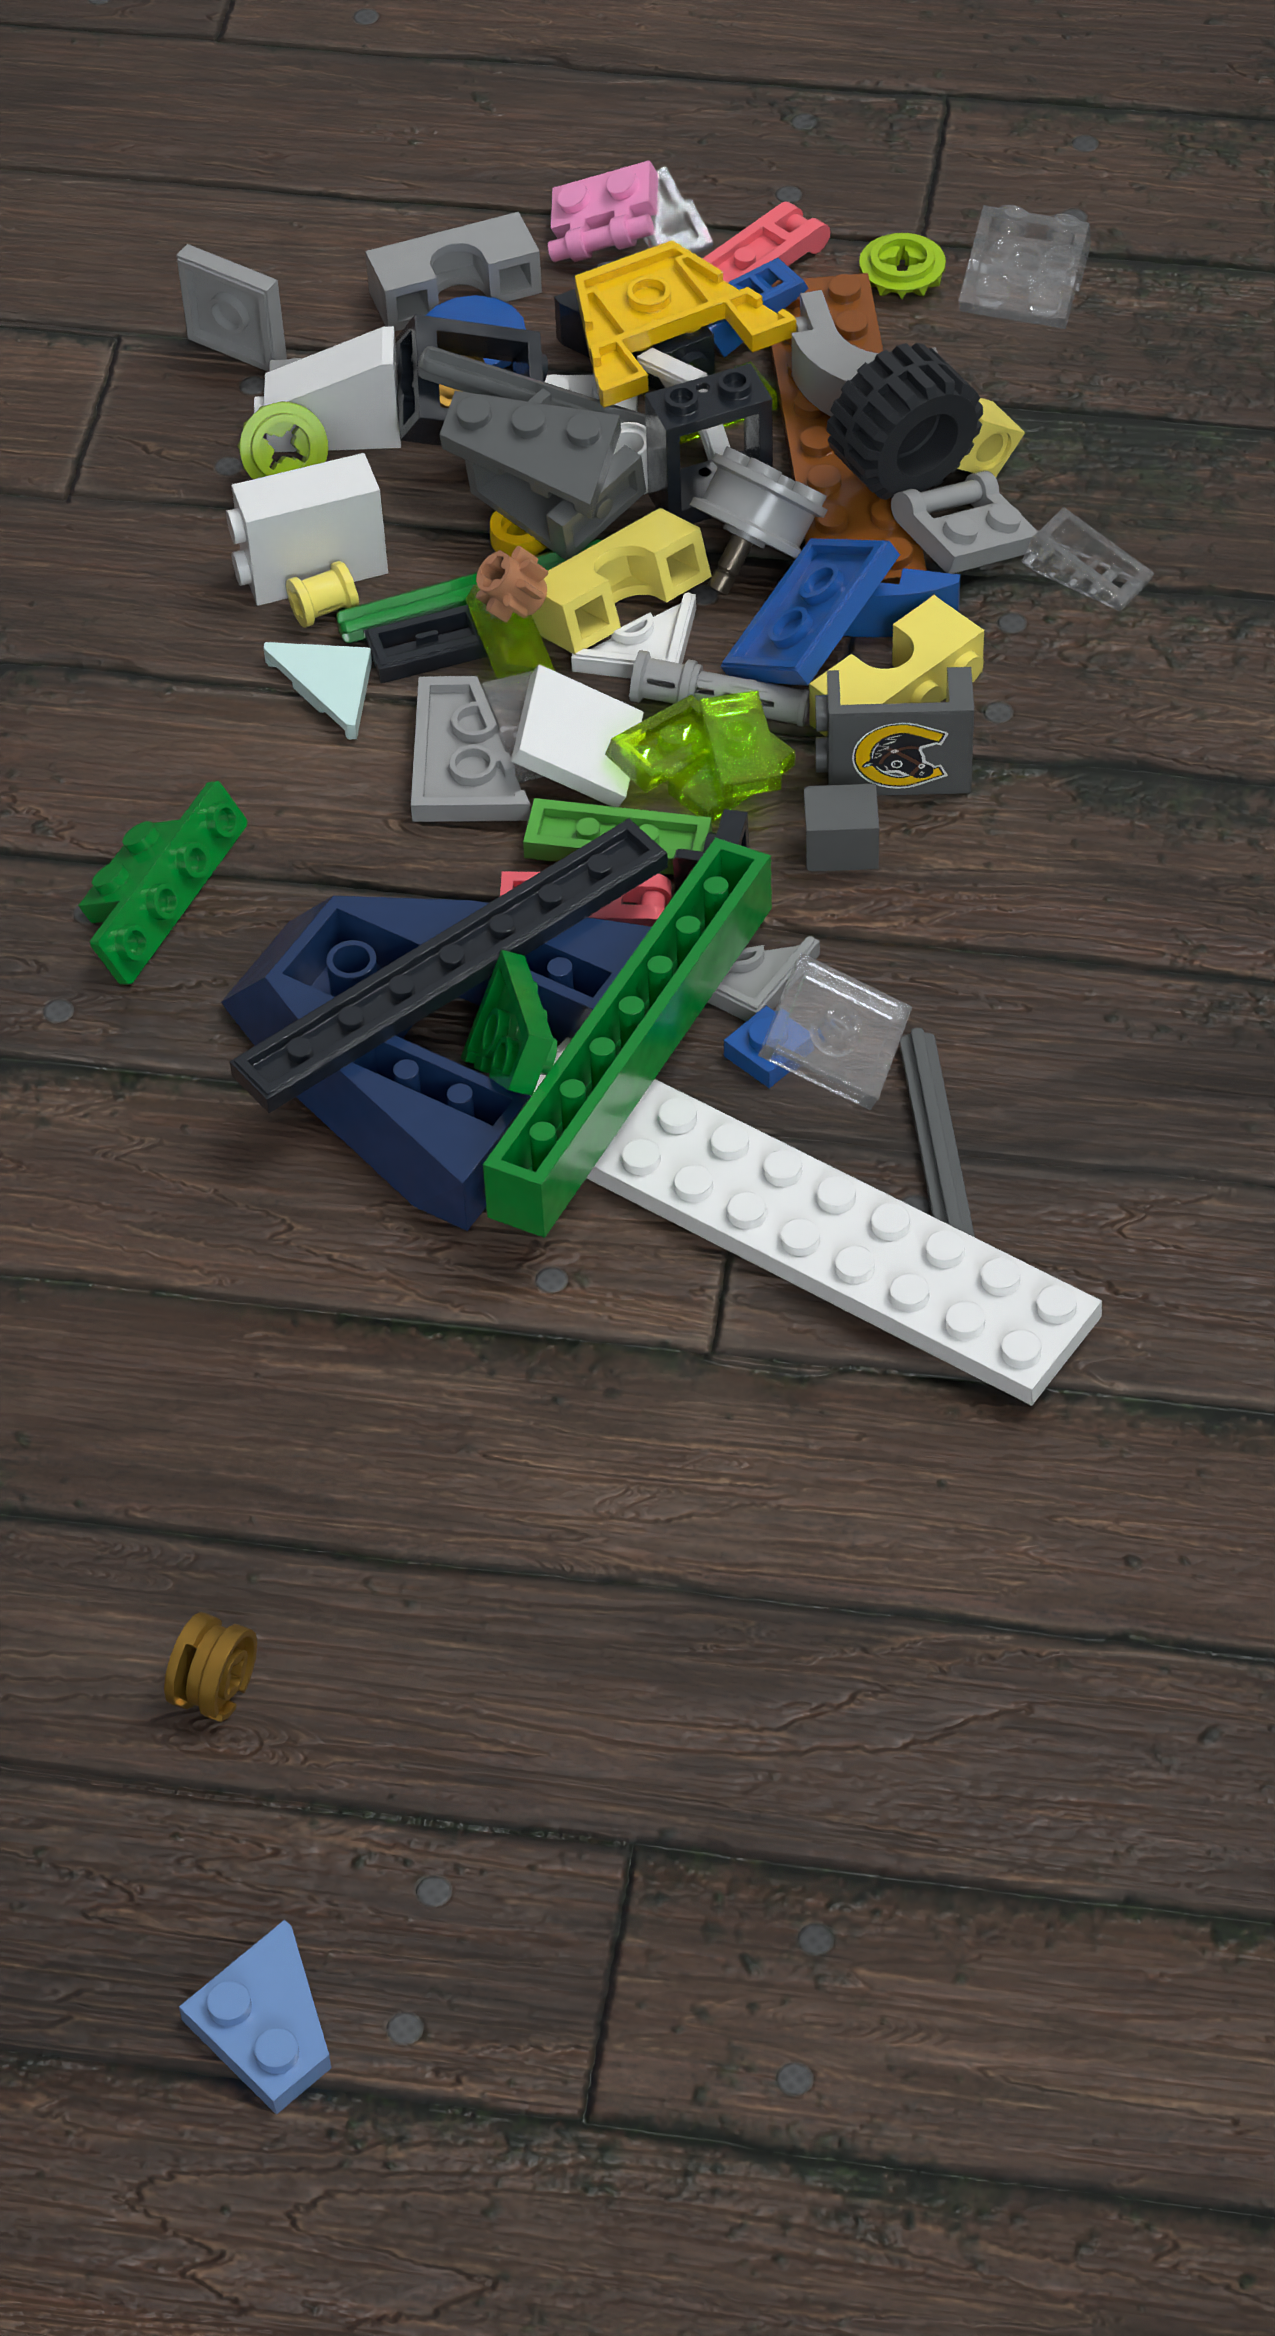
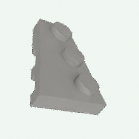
M477 676L419 677L411 793L412 822L529 821L531 813L530 802L525 790L520 788L515 775V766L511 762L509 752L505 751L501 742L497 723Z

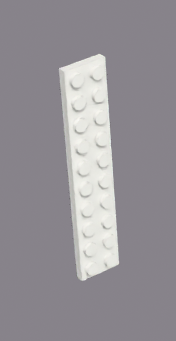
M567 1037L557 1047L554 1064L572 1040L571 1038ZM540 1075L535 1090L538 1088V1086L543 1081L546 1075ZM656 1079L653 1080L587 1176V1179L1031 1406L1102 1317V1300Z

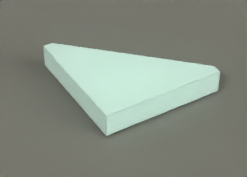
M265 642L264 655L268 666L277 667L292 681L293 688L320 713L326 712L345 730L347 739H357L372 665L371 648Z

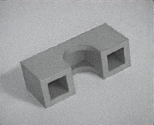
M519 212L365 251L369 293L385 326H394V332L404 329L415 314L424 316L428 314L436 305H439L438 294L451 286H473L480 289L486 297L497 298L503 302L542 293L540 251Z

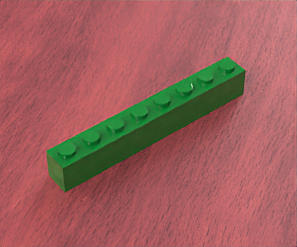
M715 837L562 1052L551 1071L545 1076L484 1162L483 1172L487 1218L543 1238L547 1236L771 911V855Z

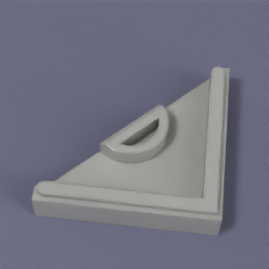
M808 936L797 946L764 951V945L744 948L707 1003L744 1021H748L766 1005L773 1010L820 955V941L812 936Z

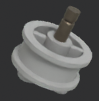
M727 446L723 455L715 453L712 462L718 468L703 498L693 497L690 503L692 507L725 523L723 529L733 533L717 564L718 569L714 570L707 584L728 595L735 581L734 576L738 575L753 544L763 549L765 545H768L796 559L802 551L799 547L814 518H824L828 511L822 507L827 497L826 495L782 475V472L755 458H750Z

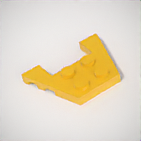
M673 240L575 275L576 297L599 402L603 408L649 391L648 374L633 356V352L647 350L652 345L684 333L696 332L701 327L722 319L727 320L752 353L792 338V333L796 332V318L784 309H781L778 314L763 305L762 295L749 287L740 290L723 280L722 270Z

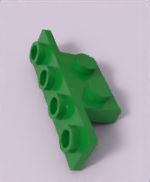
M220 781L207 782L179 820L155 823L145 821L131 828L122 840V848L110 864L96 873L92 879V888L78 905L91 923L103 922L91 938L90 946L120 985L132 984L247 827L248 821Z

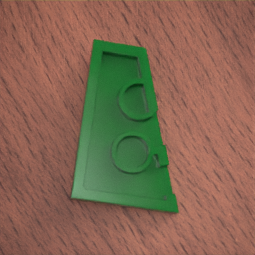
M501 950L460 1058L466 1062L473 1063L474 1068L490 1073L489 1078L507 1090L532 1096L540 1075H547L553 1067L557 1053V1040L552 1036L547 1022V1011L542 1007L537 993L538 985L537 982L533 981L525 956Z

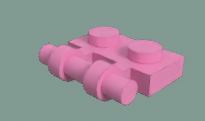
M645 161L552 188L551 229L557 239L548 242V251L553 262L569 258L574 262L586 260L592 257L594 251L612 246L622 250L635 246L637 239L654 235V224L651 216L657 214L658 173L651 161Z

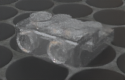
M983 205L959 297L960 311L1066 329L1075 291L1080 290L1091 246L1090 223L1080 221L1078 218L1068 214L1047 216L1028 213L1023 208L1014 205H1003L999 208Z

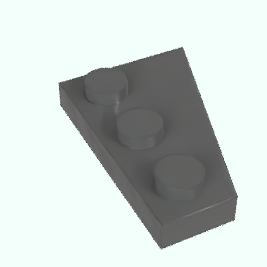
M455 391L440 432V439L443 450L497 475L509 473L530 483L531 491L548 499L552 494L574 504L576 512L592 519L622 429L620 415Z

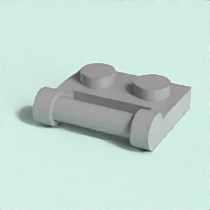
M989 471L968 475L964 482L924 492H919L916 489L901 491L894 494L891 501L892 514L897 523L946 573L950 574L1032 553L1041 535L1021 515L1019 510L1013 507L999 493L997 479ZM966 504H971L974 507L973 509L938 518H933L930 515L931 513Z

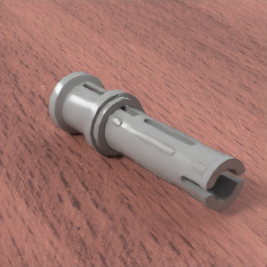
M639 650L635 659L629 693L631 702L640 703L643 698L677 704L678 710L683 712L695 710L696 705L747 716L793 723L801 727L805 725L809 709L808 689L800 690L752 679L703 671V665L698 664V661L688 659L685 664L651 658L650 652Z

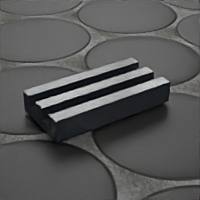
M474 603L364 630L365 646L371 648L372 663L374 668H377V675L381 684L491 656V643Z

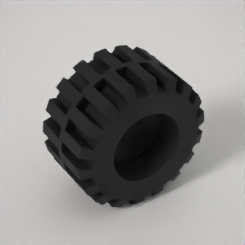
M907 343L896 345L891 352L886 349L878 353L869 364L865 362L856 370L858 373L851 380L846 381L841 388V396L834 400L830 409L834 415L827 421L826 429L830 434L827 440L830 448L835 452L834 454L872 493L874 492L879 498L884 500L892 499L894 494L909 489H916L919 492H924L930 487L934 489L943 482V479L948 474H953L961 465L960 462L964 456L969 455L974 446L972 441L980 433L982 423L979 419L983 415V405L979 402L980 396L976 390L934 349H929L920 343H915L911 347Z

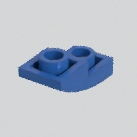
M903 568L900 584L881 582L843 636L893 637V624L933 595L959 612L960 575Z

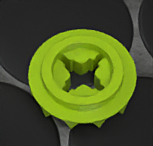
M893 233L876 238L863 249L859 259V272L868 273L871 287H877L880 296L893 292L898 293L902 300L906 293L913 292L919 296H924L928 287L940 286L942 273L945 272L946 267L945 255L942 249L934 241L912 233ZM900 260H905L908 271H897Z
M285 401L261 406L258 411L244 422L241 438L237 445L243 469L252 479L324 463L328 455L327 435L320 420L307 408ZM296 425L292 431L293 437L290 444L297 449L296 452L302 455L303 458L300 461L295 457L282 456L270 468L273 461L274 448L268 444V440L263 438L264 434L282 438L287 431L290 432L292 427Z

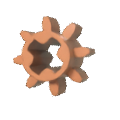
M517 546L514 549L511 557L499 550L489 555L479 567L476 582L480 590L476 594V598L487 605L486 611L505 623L510 619L513 612L525 619L527 616L534 614L545 601L547 584L544 578L548 575V570L537 564L538 558L521 546Z

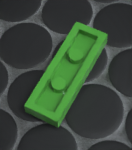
M534 798L523 840L524 858L558 862L629 818L667 852L668 868L660 873L674 875L673 858L676 850L687 849L703 852L708 832H712L711 817Z

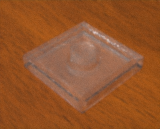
M801 953L792 968L758 1056L871 1110L880 1096L912 1006Z

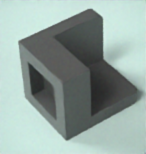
M876 784L806 787L804 789L807 870L879 869V817Z

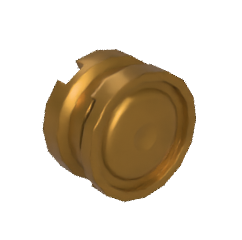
M203 1612L193 1615L177 1638L169 1658L164 1683L166 1701L186 1710L193 1706H198L202 1715L220 1722L228 1719L236 1709V1703L230 1701L231 1697L237 1691L245 1693L252 1676L257 1654L256 1633L238 1624H233L228 1628L222 1627L220 1619Z

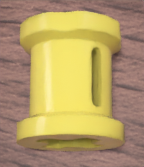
M334 562L330 565L329 571L302 581L298 577L286 580V592L291 608L303 628L314 625L315 618L341 608L348 609L359 606V597L354 580L344 562Z

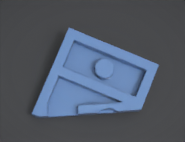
M285 1920L179 2006L182 2021L276 2115L331 2069L329 2052L293 1929Z

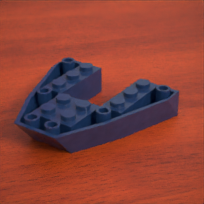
M332 896L289 921L221 1003L253 1045L256 1046L489 903L471 900ZM587 917L525 955L533 981L537 982L538 985L537 993L542 1007L547 1011V1022L553 1038L563 1042L567 1037L572 1039L649 932L651 926ZM491 977L459 997L480 1006ZM412 1026L296 1096L411 1205L466 1231L470 1229L486 1208L483 1164L531 1097L507 1090L481 1073L404 1040L403 1037Z

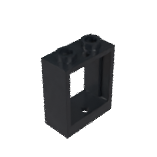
M415 314L396 337L400 441L442 446L440 432L449 408L440 407L439 384L422 379L417 375L420 355L427 346H433L458 355L513 362L514 373L545 382L548 372V359L541 352L540 332Z
M751 363L645 394L648 495L656 509L662 508L692 524L713 518L692 507L690 503L693 497L703 498L718 467L712 460L680 469V436L743 418L744 450L740 451V453L773 467L772 398ZM700 389H706V390H708V391H707V392H699L698 390H700Z

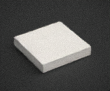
M539 664L530 676L511 762L609 806L619 807L627 796L644 712Z

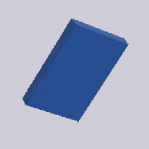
M810 538L725 657L720 666L727 676L752 679L764 683L808 686L900 556L899 552L890 541Z

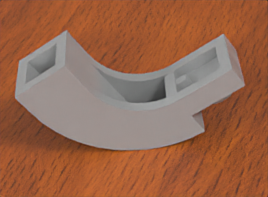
M822 290L800 293V317H795L796 332L792 333V377L801 393L819 410L832 417L834 414L830 409L834 400L841 396V388L846 381L851 380L858 373L856 370L865 362L869 364L873 361L878 353L860 349L850 344L839 334Z

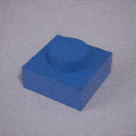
M767 1005L724 1039V1057L769 1089L812 1054V1037Z

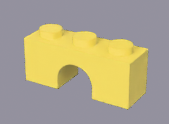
M659 508L550 569L548 575L544 578L547 584L545 601L532 614L536 634L575 654L582 649L589 648L613 634V631L621 628L615 606L616 602L635 595H651L669 602L709 579L712 575L700 527Z
M933 595L893 624L892 666L895 668L880 669L871 667L853 654H850L829 669L839 670L840 704L935 703L943 701L946 698L947 667H971L972 683L983 672L984 630ZM827 671L809 684V725L815 729V695H827ZM819 731L827 737V731Z

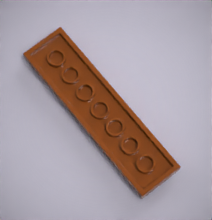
M868 273L840 274L803 279L809 288L804 293L822 290L835 327L846 341L865 351L873 353L883 351ZM776 281V282H775L774 284H772L771 286H772V287H775V286L781 284L782 282H781V281ZM800 296L784 309L794 317H800ZM792 338L769 346L792 480L798 481L827 496L822 507L828 511L824 518H814L803 539L804 547L810 538L890 541L900 556L881 581L882 583L900 584L903 568L927 571L922 547L897 523L892 514V499L884 500L879 498L874 492L872 493L830 448L827 440L830 434L826 429L827 421L831 416L814 406L801 393L792 377Z

